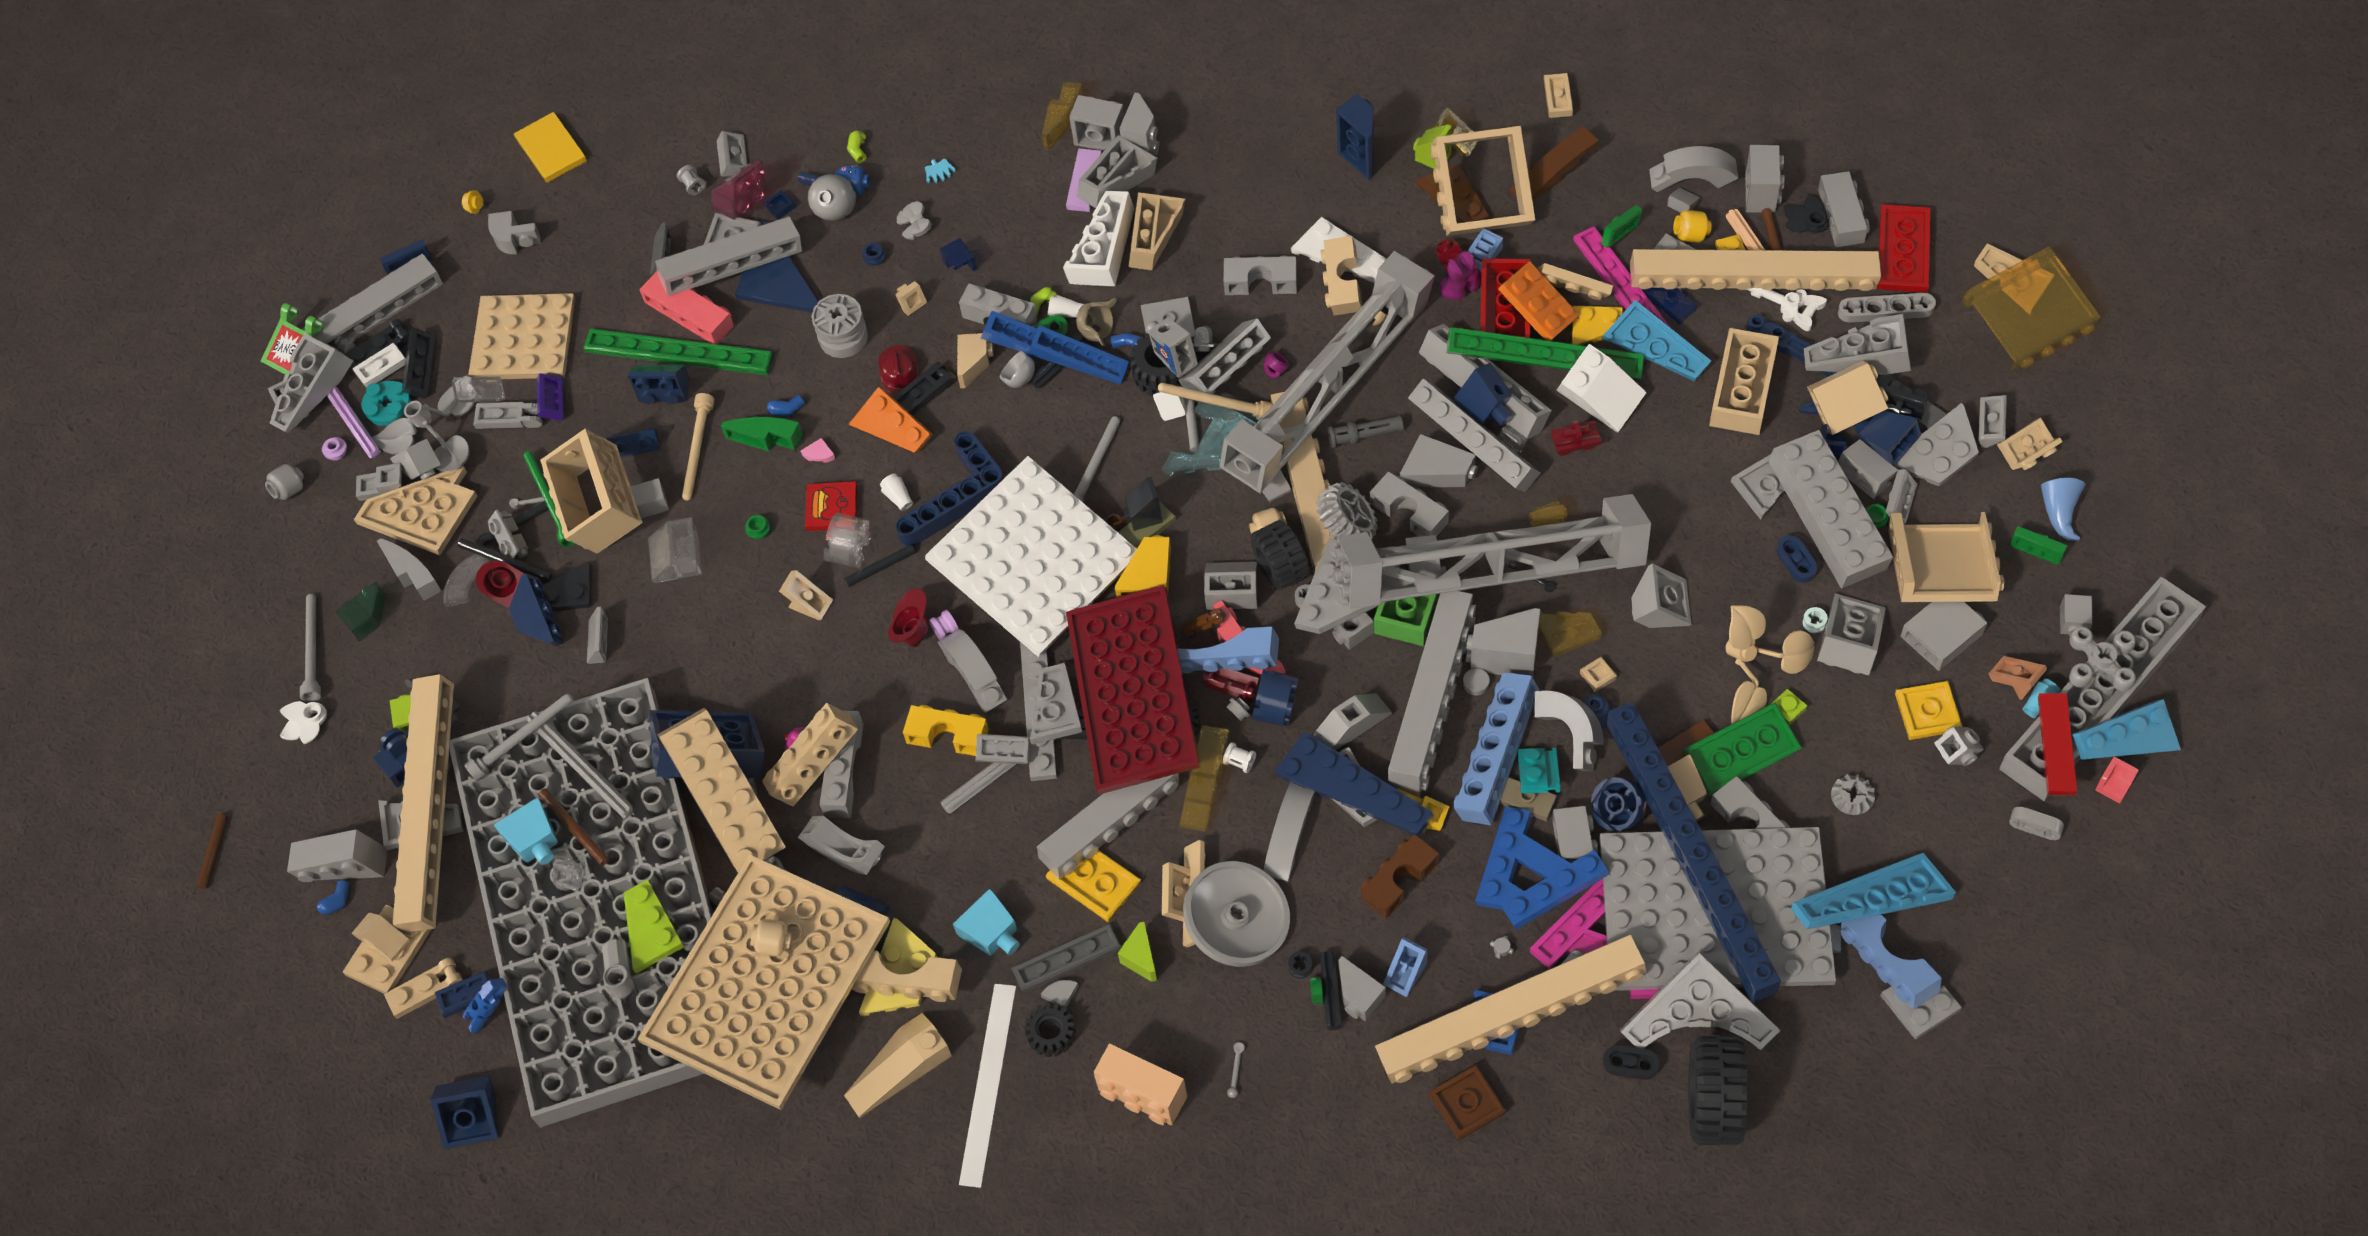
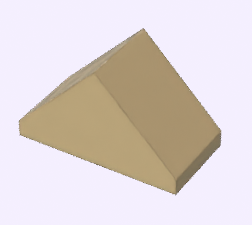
M368 913L352 932L356 938L392 962L410 942L405 935L381 915Z

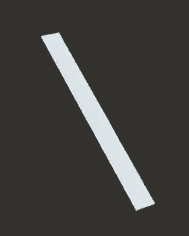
M994 985L959 1185L981 1188L1016 986Z

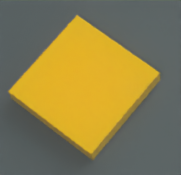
M1948 681L1896 690L1895 696L1909 740L1942 735L1954 726L1963 727Z

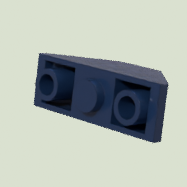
M526 573L521 575L509 607L517 631L553 645H562V631L553 620L551 604L544 598L542 582L535 576Z

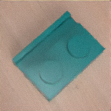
M1544 748L1518 749L1521 794L1548 793V790H1556V793L1560 792L1556 748H1552V751H1544Z

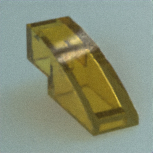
M1063 82L1059 100L1050 99L1041 135L1044 150H1049L1070 128V114L1078 95L1083 96L1082 83Z

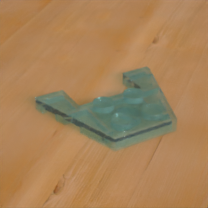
M1199 401L1194 412L1198 417L1213 419L1195 453L1190 455L1171 451L1162 467L1163 472L1167 475H1174V471L1184 470L1185 473H1193L1195 469L1207 468L1208 471L1222 470L1219 466L1224 438L1241 419L1253 427L1256 423L1231 408Z

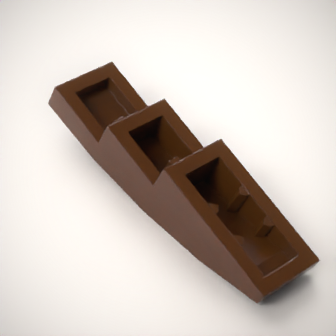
M1584 126L1561 141L1528 170L1532 201L1561 182V176L1579 165L1580 158L1598 146L1599 140ZM1514 184L1509 189V192L1517 198Z

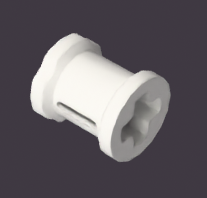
M1231 742L1225 751L1223 764H1232L1242 768L1243 772L1248 774L1255 762L1256 752L1252 750L1248 752L1236 747V744Z

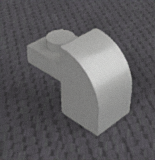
M512 211L488 214L489 231L496 246L502 252L517 254V247L519 246L530 247L540 244V234L535 223L518 225Z

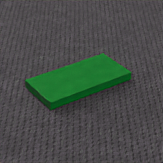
M1775 702L1690 745L1683 750L1685 756L1690 754L1706 793L1710 797L1736 776L1743 780L1801 750L1802 747Z

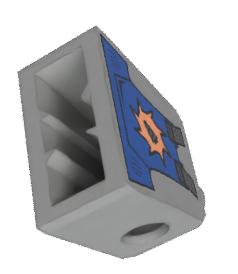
M1166 318L1160 323L1153 321L1147 326L1146 331L1150 335L1155 354L1178 378L1198 365L1190 333L1170 318Z

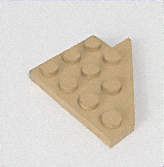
M462 466L455 471H445L367 499L354 520L360 526L441 555L474 503L477 495L475 491L459 486L467 473L465 467Z

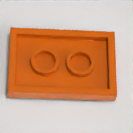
M1530 261L1498 288L1545 341H1551L1579 316L1575 309Z

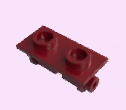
M1218 669L1215 672H1206L1203 676V682L1207 688L1253 703L1259 678L1230 669Z

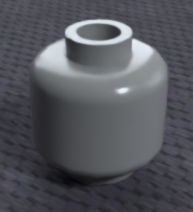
M283 464L267 475L265 486L272 497L287 500L303 489L302 480L304 476L299 468Z

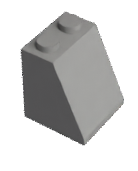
M1534 608L1474 625L1473 635L1468 634L1466 662H1471V669L1479 668L1488 674L1502 675L1505 672L1533 677L1540 609Z

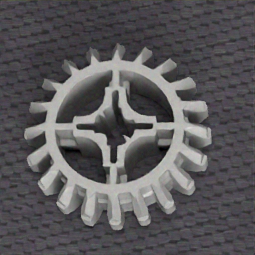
M1343 482L1330 485L1321 493L1319 500L1316 502L1319 507L1316 511L1321 515L1319 520L1325 525L1324 529L1329 531V536H1333L1337 540V536L1367 532L1370 539H1373L1378 529L1376 524L1378 520L1373 515L1375 511L1371 509L1370 503L1365 500V495H1361L1358 489H1353L1352 485H1346Z

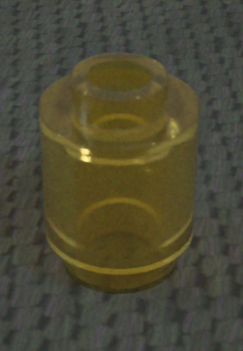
M1555 500L1533 508V511L1528 512L1531 526L1536 527L1564 523L1568 513L1563 503L1559 504Z

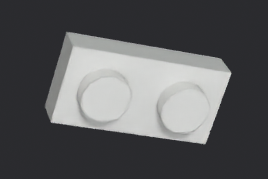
M392 343L352 369L367 388L370 384L381 381L403 367L406 359L395 344Z

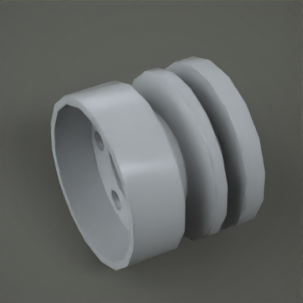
M834 294L823 298L814 307L811 316L820 347L826 354L832 357L845 358L853 356L862 350L867 343L868 331L861 306L856 299L844 294Z

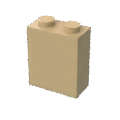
M1860 361L1807 387L1828 433L1834 435L1888 409L1886 401H1888L1887 394L1883 387L1879 388L1875 380L1878 378V374L1872 364L1869 365L1867 362Z

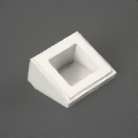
M1161 392L1153 395L1164 421L1186 415L1183 397Z

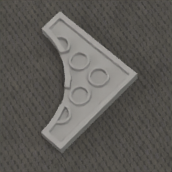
M1699 951L1620 1029V1032L1640 1049H1644L1651 1042L1670 1033L1672 1030L1687 1026L1723 1028L1745 1038L1759 1050L1780 1032V1029Z

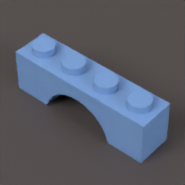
M1881 914L1842 922L1841 935L1843 939L1859 951V955L1864 962L1870 963L1877 970V974L1883 982H1888L1892 986L1897 997L1902 1002H1906L1912 1009H1915L1940 993L1942 978L1924 959L1904 960L1886 950L1881 941L1885 935L1886 919Z

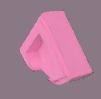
M822 438L801 450L802 456L808 461H823V463L835 460L834 454Z

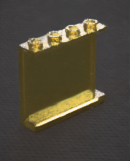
M2050 246L1970 288L1962 299L1967 308L1972 305L1976 307L2014 361L2010 368L2012 371L2019 367L2022 369L2028 368L2035 362L2037 357H2048L2056 350V347L2070 345L2076 340L2075 337L2080 334L2083 336L2090 334L2096 329L2095 324L2101 318Z

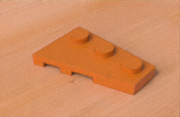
M881 387L875 390L849 423L853 427L914 453H919L933 436L926 427Z

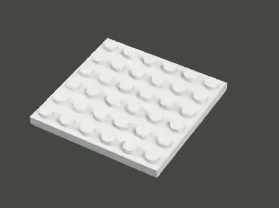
M1027 456L926 554L925 560L1037 657H1040L1069 628L1066 612L1091 605L1124 572L1137 548Z

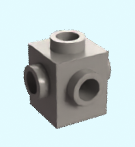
M1951 727L1944 732L1942 737L1934 742L1948 765L1967 766L1977 759L1976 755L1983 750L1977 733L1966 727Z

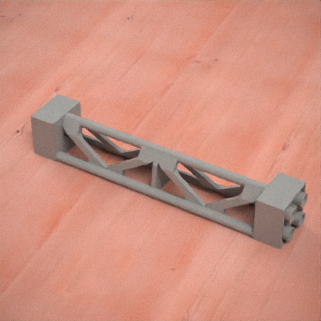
M1394 251L1378 268L1371 297L1254 427L1241 419L1224 438L1219 467L1258 493H1261L1275 478L1284 464L1399 334L1426 307L1434 275L1427 269L1421 268L1410 261L1406 256H1402ZM1384 306L1388 308V315L1371 347L1351 354L1348 346ZM1396 315L1401 316L1403 319L1386 337V333ZM1358 362L1360 367L1343 385L1342 367ZM1316 382L1322 384L1321 391L1304 422L1282 430L1279 423ZM1329 390L1335 392L1336 394L1320 411V407ZM1291 438L1292 444L1282 454L1283 445L1279 443Z
M1629 494L1604 498L1602 517L1470 535L1460 538L1375 549L1367 532L1337 536V547L1333 548L1336 568L1332 569V577L1334 583L1339 585L1341 598L1345 599L1349 608L1352 609L1379 605L1380 602L1615 567L1616 569L1642 566L1646 565L1651 522L1634 495ZM1583 538L1557 561L1513 549ZM1598 539L1610 557L1585 562H1578L1577 559L1579 555L1598 541ZM1485 554L1494 575L1460 580L1459 575ZM1465 555L1461 561L1438 579L1403 570L1395 566ZM1504 558L1532 565L1534 569L1503 574ZM1382 574L1413 582L1415 587L1381 592Z

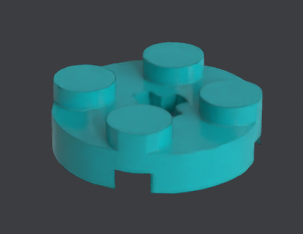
M384 381L378 384L372 383L366 388V393L363 396L362 410L372 423L379 426H388L404 415V409L411 402V397L409 394L402 392L401 382ZM385 400L392 401V403L387 404V407L382 405Z

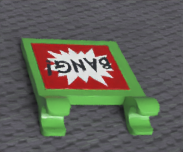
M284 303L281 307L280 321L261 359V362L283 374H289L292 362H290L291 355L304 333L314 338L324 327L322 320L312 316L306 319L305 331L291 324L298 316L299 309L287 303Z

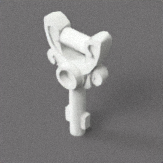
M1762 288L1746 289L1751 291V295L1757 298L1762 296L1781 304L1780 310L1783 313V320L1786 322L1793 320L1805 331L1811 330V317L1814 312L1824 308L1827 303L1826 298L1806 295L1807 293L1803 289L1797 290L1796 293L1790 292L1786 296L1772 290H1763ZM1807 305L1804 312L1800 314L1798 308Z

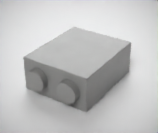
M1931 602L1904 624L1900 637L1940 671L1983 635L1987 622L1981 613L1974 611L1965 602Z

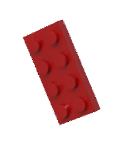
M1881 204L1879 221L1881 278L1877 289L1927 293L1929 288L1930 208Z

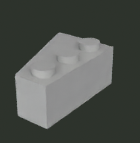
M1118 135L1079 179L1077 197L1096 208L1105 191L1126 192L1154 176L1157 158Z

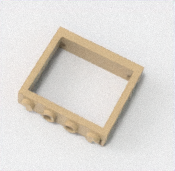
M1521 126L1440 136L1433 140V145H1430L1431 159H1435L1436 168L1433 170L1435 183H1439L1440 192H1437L1438 205L1442 206L1443 209L1441 224H1443V230H1446L1447 236L1480 232L1483 228L1495 230L1530 225L1535 221ZM1507 137L1519 215L1457 224L1445 145Z

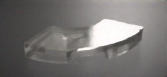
M473 554L453 570L444 589L443 602L446 607L471 601V592L476 585L475 577L477 571L483 564L489 562V559Z

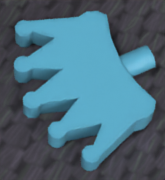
M934 159L931 161L933 165L925 167L927 183H930V178L937 183V176L942 181H945L943 173L951 177L949 170L953 173L956 172L955 168L946 159L938 163Z

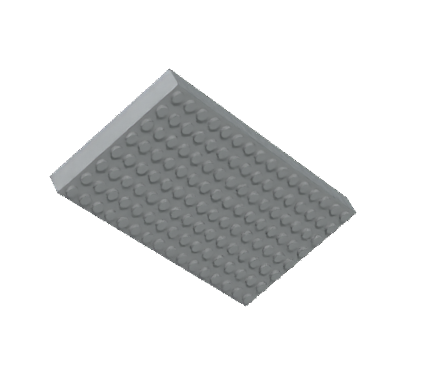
M648 678L572 701L548 720L632 805L634 811L627 818H623L536 730L487 767L488 770L485 772L486 775L480 780L476 781L464 765L471 759L476 760L478 757L481 759L528 723V716L452 739L449 743L500 978H503L507 985L504 997L532 1119L539 1127L705 1074L640 1043L638 1040L639 1035L713 915L678 778L665 779L656 777L654 770L649 712L650 710H659L655 691ZM546 788L606 854L609 858V862L606 865L601 866L538 796L542 789ZM536 798L539 799L546 810L558 843L550 848L554 855L553 860L545 865H540L536 858L525 862L506 843L494 826V824ZM648 879L684 948L635 974L632 965L623 892ZM609 940H625L627 943L630 975L634 982V989L624 998L613 996L603 980L605 969L602 945ZM623 978L618 979L614 984L620 983Z

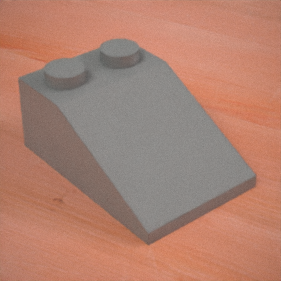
M1835 593L1817 661L1829 666L1848 669L1854 673L1869 675L1878 651L1886 608Z

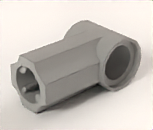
M609 940L602 945L605 969L603 980L613 996L624 998L634 989V982L630 975L627 943L625 940ZM620 978H623V980L620 983L614 984L615 981H617Z

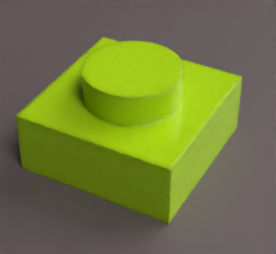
M1788 689L1771 703L1776 702L1788 725L1793 723L1807 709V705Z

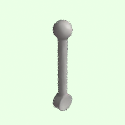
M538 497L521 501L512 499L509 504L511 508L516 509L520 505L543 502L544 498Z
M1240 1042L1234 1045L1236 1055L1231 1087L1227 1091L1230 1098H1235L1238 1095L1236 1085L1240 1058L1245 1050L1244 1044Z

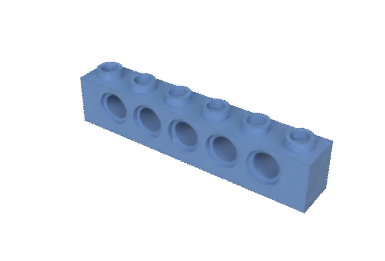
M1503 672L1500 682H1497L1495 686V696L1492 704L1487 708L1486 721L1479 730L1478 743L1476 748L1472 750L1469 768L1463 775L1460 793L1456 795L1454 800V809L1462 821L1492 825L1535 703V691H1539L1532 676Z

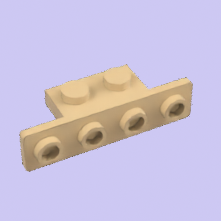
M1198 840L1184 848V867L1168 862L1162 868V915L1183 921V946L1185 947L1195 945L1185 926L1183 904L1189 886L1204 870L1205 842L1202 840Z

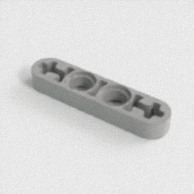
M1928 293L1846 298L1839 304L1838 316L1842 321L1850 323L1866 322L1903 314L1904 319L1925 318L1934 312L1936 301ZM1921 302H1924L1925 306H1928V307H1927V308H1923V306H1922L1920 303H1921ZM1900 303L1903 304L1906 309L1903 311H1897L1892 307V305ZM1877 305L1881 311L1873 313L1867 307ZM1850 307L1853 313H1849V311L1846 308Z

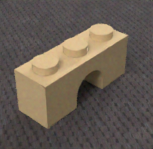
M1352 236L1324 240L1321 259L1322 263L1326 264L1327 270L1323 272L1324 284L1328 286L1329 293H1325L1327 308L1331 307L1334 315L1357 312L1362 307L1361 289L1357 279L1350 281L1341 279L1342 274L1346 270L1358 268L1354 239Z

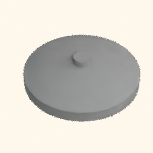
M1227 861L1206 868L1194 879L1184 898L1183 917L1191 939L1203 953L1222 964L1236 967L1259 964L1270 958L1279 949L1287 936L1290 925V911L1287 899L1280 886L1270 875L1251 864Z

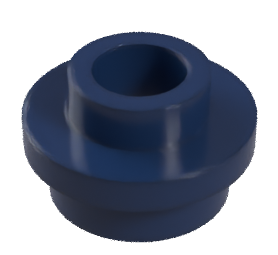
M869 243L864 247L862 258L868 265H879L885 260L886 252L880 244Z

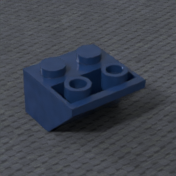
M637 365L628 372V378L639 402L645 404H653L654 402L676 404L678 402H686L690 377L685 365Z

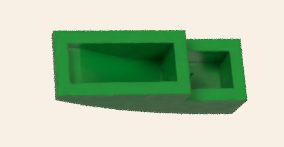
M749 417L725 421L721 424L726 439L768 452L773 444L796 450L803 436L799 422L781 418Z

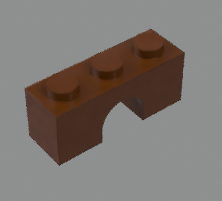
M1415 834L1409 840H1403L1396 850L1397 853L1391 859H1385L1379 867V872L1373 878L1371 876L1368 877L1361 886L1362 901L1385 920L1404 902V891L1394 883L1396 878L1401 875H1412L1422 882L1439 864V853Z

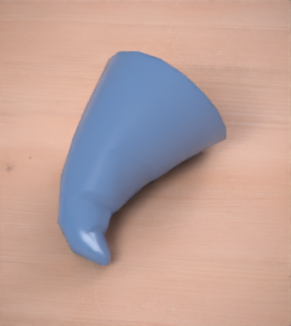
M2059 478L2041 484L2046 512L2051 525L2060 537L2067 541H2078L2080 537L2073 531L2071 524L2074 507L2086 484L2079 479Z

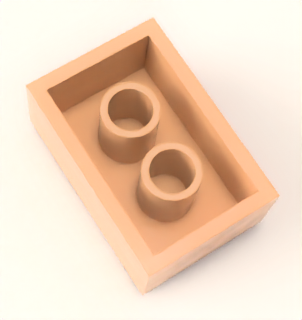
M1110 1043L1094 1070L1098 1090L1101 1091L1100 1094L1110 1101L1118 1099L1125 1103L1124 1106L1135 1113L1145 1112L1149 1114V1118L1160 1125H1164V1123L1173 1125L1187 1099L1183 1078Z

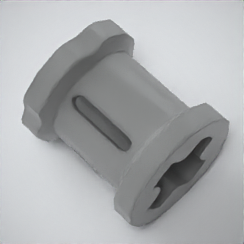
M686 165L678 171V180L685 184L687 192L692 196L701 193L706 188L705 180L697 175V169L693 165Z

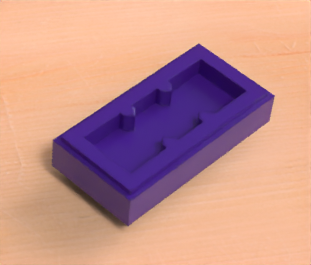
M539 373L537 377L538 417L562 420L564 416L562 377Z

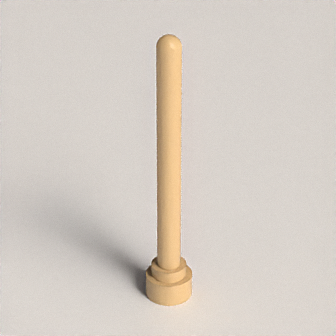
M1160 383L1158 385V390L1161 393L1252 413L1257 420H1260L1272 407V403L1266 401L1253 404L1167 383Z
M706 393L697 394L694 401L697 417L682 498L685 501H689L692 498L706 417L714 406V397Z

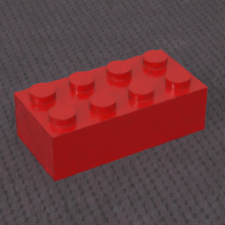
M1482 259L1480 331L1530 338V323L1498 288L1529 261L1531 262V259Z

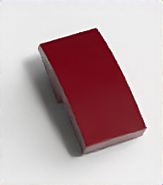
M1452 238L1451 240L1445 239L1439 242L1437 248L1433 249V252L1448 274L1447 267L1451 259L1453 261L1456 260L1462 250L1455 239Z

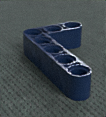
M962 431L954 438L957 456L971 475L897 520L896 531L903 546L910 544L916 546L967 515L1003 480L1001 469L973 433Z

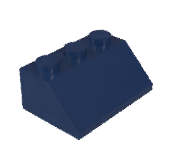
M1356 94L1336 109L1337 151L1339 155L1370 180L1373 178L1374 108L1368 100H1364Z

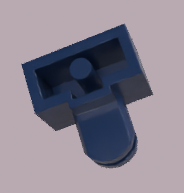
M393 728L383 735L380 740L383 748L372 758L398 788L405 782L404 765L407 757L406 741L409 730L403 732L398 728Z

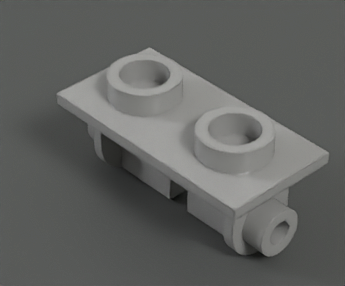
M1203 326L1195 330L1193 343L1195 351L1208 352L1212 350V347L1218 345V343H1212L1213 333L1211 328Z
M498 509L495 510L488 520L490 532L495 536L499 544L500 552L511 558H515L516 555L519 558L528 554V546L521 533L512 535L513 532L518 531L512 514L506 510L499 512Z

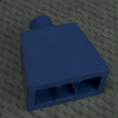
M1491 363L1476 368L1453 398V401L1481 424L1495 418L1503 426L1512 418L1510 412L1504 407L1512 397V393Z
M1887 411L1876 414L1870 421L1865 419L1855 425V431L1860 433V440L1893 466L1898 463L1921 436L1916 418Z

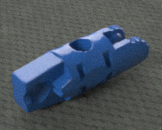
M503 978L491 979L485 982L463 1013L464 1019L469 1020L473 1018L468 1026L470 1032L476 1034L481 1031L501 1002L507 987Z

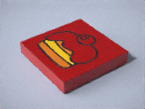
M856 481L807 484L805 522L807 531L856 528Z

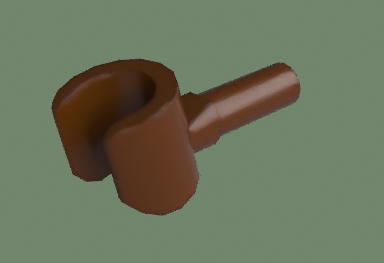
M1110 514L1106 523L1118 532L1121 524H1125L1126 521L1124 516L1120 517L1117 514Z

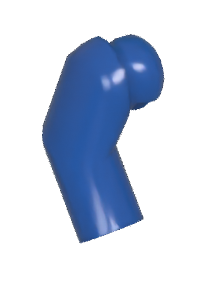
M1132 333L1110 336L1112 348L1126 345L1133 347V345H1137V340L1141 336Z
M796 395L789 402L771 400L767 404V409L772 415L790 417L805 403L799 395Z
M337 881L335 893L318 902V912L329 915L344 908L350 883L347 881Z

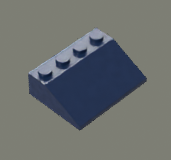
M650 710L652 758L656 777L665 779L682 777L657 734L697 711ZM708 712L747 781L761 779L765 750L753 713Z

